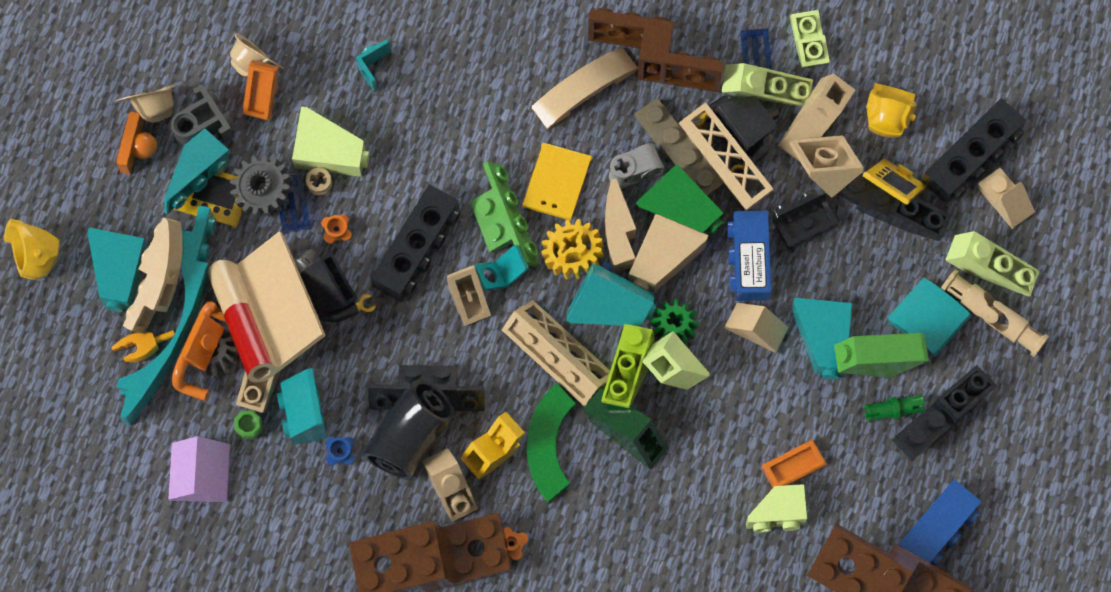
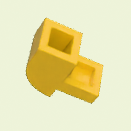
M505 412L498 416L486 434L471 442L460 459L480 480L515 453L520 447L519 441L525 432Z

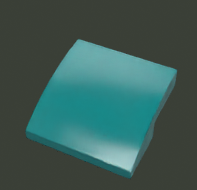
M923 278L887 319L892 326L905 334L925 333L927 352L936 357L970 319L971 314L945 291L926 278Z

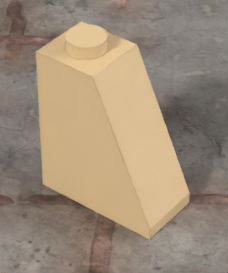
M655 214L629 272L628 281L655 293L706 248L708 235Z

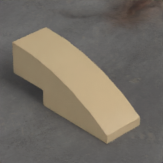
M613 179L610 182L605 210V241L608 258L613 266L612 271L615 274L632 268L635 256L629 240L636 237V227L617 179Z

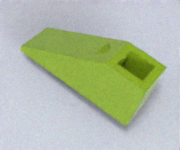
M624 324L602 396V403L626 408L631 407L648 372V367L643 363V360L652 344L655 343L652 329Z

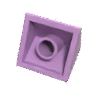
M199 436L172 443L168 500L227 502L231 445Z

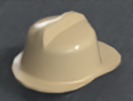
M238 33L234 34L237 40L231 49L230 57L231 65L239 74L248 77L249 63L252 60L275 64L284 69V67L269 59L250 40Z
M170 85L153 92L124 97L115 100V102L130 101L142 119L151 123L159 122L172 115L174 101L171 88L176 85Z

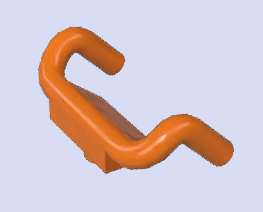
M213 301L207 302L202 307L172 375V385L177 391L203 401L207 400L209 390L185 382L184 375L188 365L203 371L206 370L224 331L223 326L210 318L212 316L226 322L221 308Z

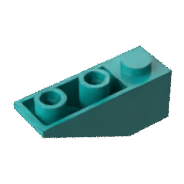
M203 129L184 145L164 198V213L169 214L174 208L176 210L181 208L192 193L200 192L207 185L211 177L215 174L220 175L228 166L229 149L206 129Z

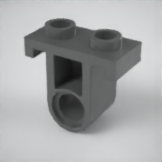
M203 84L193 89L197 102L178 112L171 121V128L175 139L182 146L203 129H206L212 135L219 131L224 143L234 138L231 130L234 127L233 121L227 112L223 114L217 107L220 105L217 96L213 90L208 92ZM184 126H193L190 132H180Z

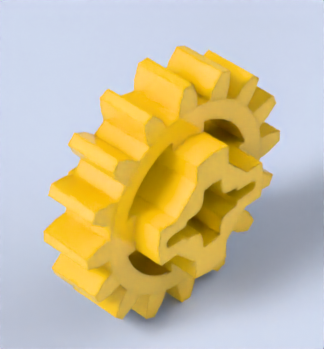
M568 219L565 221L564 227L555 224V233L551 231L546 233L549 240L542 241L544 250L541 252L547 268H553L556 276L563 272L565 279H569L571 274H575L576 278L580 279V272L584 271L587 274L589 267L593 263L599 266L597 258H603L602 248L604 244L602 238H600L599 231L597 229L593 230L591 223L588 222L582 226L581 220L577 219L575 225H571ZM588 241L591 243L590 251L587 250ZM556 248H558V252H557L558 257H557V258H556V256H555V249H556Z

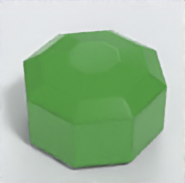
M253 410L241 411L234 418V430L244 440L255 439L262 432V418Z

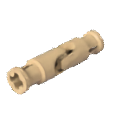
M955 269L941 289L960 300V304L971 313L982 317L987 324L1013 343L1018 342L1031 351V356L1035 357L1049 336L1037 332L1029 326V322L1003 303L994 300L987 291L977 284H970L959 276V271ZM1005 314L1009 325L1000 324L997 322L998 318Z

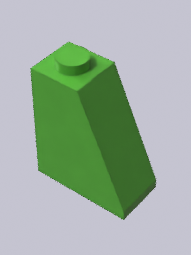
M925 333L853 336L834 345L838 373L891 378L929 361Z

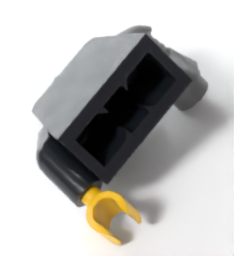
M304 249L294 258L320 321L339 323L358 315L360 310L371 312L375 309L376 305H372L369 308L363 307V300L372 297L371 294H363L357 303L354 302L358 298L332 252L319 258L316 251Z

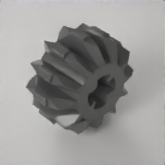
M225 330L215 348V351H218V355L211 357L205 371L201 370L203 376L212 371L213 377L217 378L219 375L218 370L220 369L225 374H228L227 364L236 365L237 363L233 356H236L238 351L233 346V338H226L227 333Z

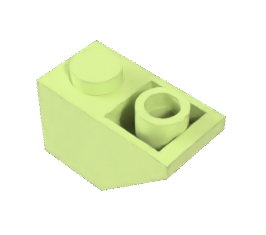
M673 331L652 344L643 360V363L661 383L685 390L690 389L710 375Z
M804 485L774 486L748 516L746 529L753 528L754 532L757 533L769 532L771 527H783L784 531L799 530L800 526L805 525L807 521Z

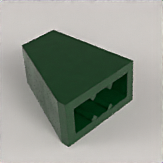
M600 388L583 408L588 419L594 426L644 466L651 469L668 449L652 419L633 407L626 408L602 403L604 389Z

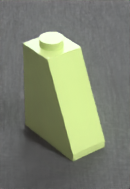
M301 107L292 158L294 168L303 170L324 168L329 173L361 177L363 168H368L370 152L365 150L364 141L311 109Z

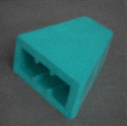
M89 228L87 233L99 297L103 305L106 306V309L110 311L122 312L123 309L128 310L134 303L142 272L139 270L142 263L141 258L144 251L148 248L146 241L140 237Z
M593 263L567 310L566 321L578 324L618 326L628 324L641 327L645 318L651 319L657 305L654 304L653 292Z
M794 298L792 314L815 374L822 375V378L828 380H837L839 377H844L846 373H838L834 345L849 338L852 303Z

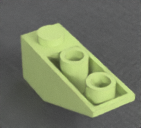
M745 63L728 64L725 66L722 92L744 98L754 96L758 100L803 107L811 95L813 80Z
M975 231L955 235L946 257L947 262L968 274L1028 297L1031 296L1040 272Z

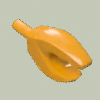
M172 330L156 337L153 332L132 333L114 344L112 350L116 352L135 345L137 346L136 352L125 356L124 360L131 363L145 361L159 350L158 343L173 338L175 332Z

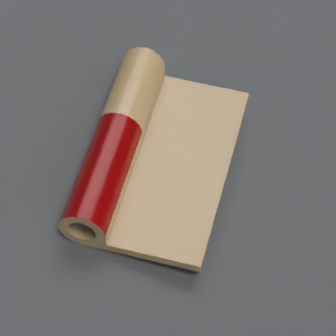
M280 231L238 264L228 260H218L209 267L207 274L247 377L251 382L256 383L268 380L326 336L285 237Z

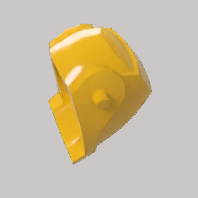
M874 83L866 106L869 130L877 135L888 138L902 136L910 122L915 121L916 115H914L917 107L914 101L915 94Z
M15 219L8 221L5 228L4 241L12 245L15 263L20 276L31 280L47 277L57 262L60 240L46 230L25 224L23 221Z

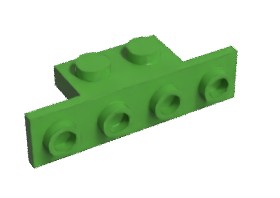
M486 161L483 163L492 189L473 199L470 203L488 250L495 253L514 243V245L519 246L527 265L537 267L540 265L537 258L538 250L530 240L527 232L528 224L520 214L517 206L518 199L514 192L511 191L507 181L509 179L508 173L502 165Z

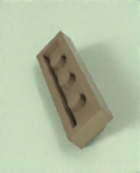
M658 98L635 113V118L673 166L678 164L708 197L724 187V182Z

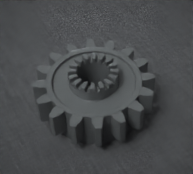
M263 154L261 161H259L253 155L251 158L252 163L248 164L244 160L241 162L244 167L242 171L239 169L234 170L238 178L230 180V183L236 187L230 193L234 198H237L235 204L240 208L243 207V211L249 215L253 211L257 218H260L262 213L270 217L273 211H282L281 206L284 202L289 203L288 193L293 192V188L289 186V183L293 181V178L286 174L289 169L284 164L280 165L281 162L274 157L270 161V158ZM266 181V187L264 186V189H261V191L258 190V186Z

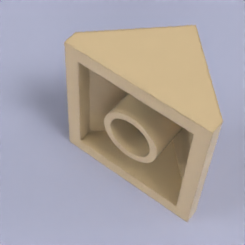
M843 135L790 140L791 148L809 177L831 198L863 172L864 167Z

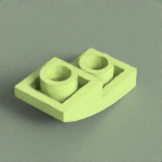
M819 11L791 14L790 20L801 67L830 63Z

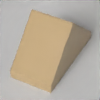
M474 265L447 275L448 289L464 326L491 316Z
M744 303L736 304L725 325V329L775 353L789 328L765 306Z

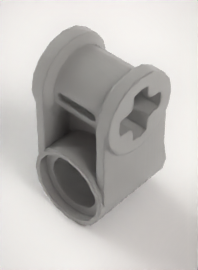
M644 144L632 151L615 156L610 163L609 181L617 179L620 189L661 175L665 168L654 144Z

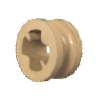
M314 168L306 176V184L310 193L321 196L330 191L332 187L331 176L324 168ZM322 176L324 182H326L325 185L320 184L318 187H315L312 180H318Z

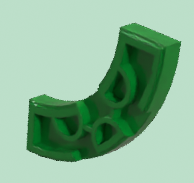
M558 383L548 390L536 407L527 435V459L530 473L536 488L547 504L570 486L557 460L556 438L562 422L576 406V403Z

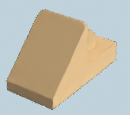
M998 168L978 183L977 188L1012 229L1035 213L1022 182L1014 185L1001 168Z

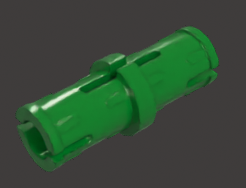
M921 394L900 399L894 396L889 397L888 401L864 404V410H867L864 414L867 422L886 418L898 420L900 416L923 413L925 407L921 405H925Z

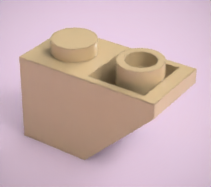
M448 448L422 461L429 479L452 522L478 509L460 466Z

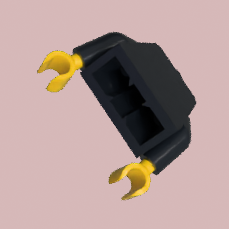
M724 95L708 106L754 165L757 166L768 155L774 137L772 133L777 127L774 120H777L779 117L778 109L773 104L763 107L757 97L754 96L743 98L742 96ZM705 112L698 117L702 121L695 126L699 130H704L707 126V119L711 125V118ZM715 125V129H714V130L717 131V132H721V131L718 129V127ZM720 137L728 147V140L725 137ZM732 147L731 152L737 153L736 150ZM745 162L742 165L733 166L731 172L734 173L739 170L744 173ZM743 179L738 180L740 184L743 182Z

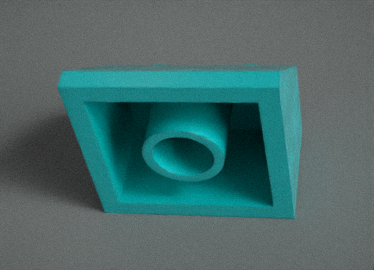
M306 369L281 382L282 392L277 393L280 410L285 409L287 420H282L285 438L290 437L293 445L327 439L319 391L313 369Z

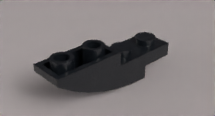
M863 173L837 193L838 196L856 204L855 209L904 231L936 241L941 240L951 218L950 214L917 197L910 201L908 205L904 204L863 177Z
M976 365L939 396L935 403L900 431L892 441L914 461L967 416L997 385Z

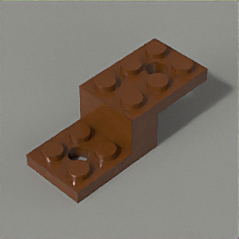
M608 8L590 9L588 41L640 49L637 80L720 93L724 61H719V59L712 56H705L703 58L693 57L686 52L670 53L674 22L659 16L653 18L641 17L634 12L622 14L615 13Z
M499 513L441 527L434 521L349 542L358 592H403L418 587L427 592H433L513 571L503 522ZM478 541L483 542L485 546L483 554L473 557L470 553L472 544ZM383 557L390 558V569L380 573L377 569L378 561Z
M837 523L807 574L808 577L834 592H972L973 590L971 586L896 543L891 551L887 553ZM842 558L852 559L855 563V570H844L840 565V560Z

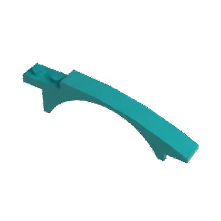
M199 206L192 232L182 230L181 270L185 285V304L180 324L173 338L161 354L151 363L131 375L118 379L116 388L121 390V395L126 396L120 416L125 425H131L147 406L175 363L197 317L209 281L207 274L209 265L203 261L208 259L210 245L207 242L209 234H214L217 222L216 218H213V213L209 207Z

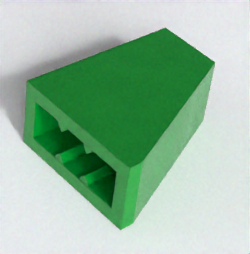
M678 164L636 202L642 210L654 215H660L704 234H707L709 231L711 234H714L725 223L722 219L726 215Z

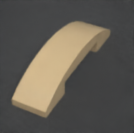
M623 47L616 49L568 76L540 98L531 108L548 130L568 117L571 110L612 83L618 84L638 71V67Z

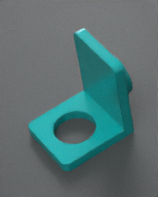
M388 39L377 45H369L362 51V54L356 57L357 68L373 92L377 91V84L367 66L391 53Z
M518 245L512 246L496 261L474 265L484 291L507 288L528 270V265ZM484 270H489L495 276L494 283L485 278Z

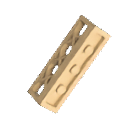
M705 102L679 122L682 130L718 174L744 210L756 211L758 209L756 204L771 194L774 189ZM706 112L711 118L710 131L697 129L693 121ZM715 125L721 132L714 131ZM703 135H709L708 142ZM713 136L725 137L728 140L727 152L714 151L712 148ZM732 147L736 150L737 153H731ZM719 156L726 157L725 163L721 160ZM730 158L743 159L745 162L744 174L732 173L729 170ZM749 168L754 175H748ZM736 178L743 179L742 185ZM747 179L760 181L765 189L751 198L746 192Z
M531 300L512 313L502 331L585 407L588 400L600 388L606 386L610 370L534 300ZM528 312H532L539 320L533 319ZM549 332L557 335L559 339L554 338ZM570 351L575 352L580 358L574 357ZM591 370L596 371L602 378L599 380Z

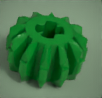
M677 298L674 299L673 306H670L666 301L662 302V309L656 308L653 313L655 318L650 320V325L655 327L653 330L654 337L661 336L662 339L673 331L687 346V338L695 339L696 333L694 330L699 328V322L694 320L697 317V312L688 311L690 306L688 302L680 307ZM670 320H674L675 323L680 322L679 327L676 328L674 324L670 325Z

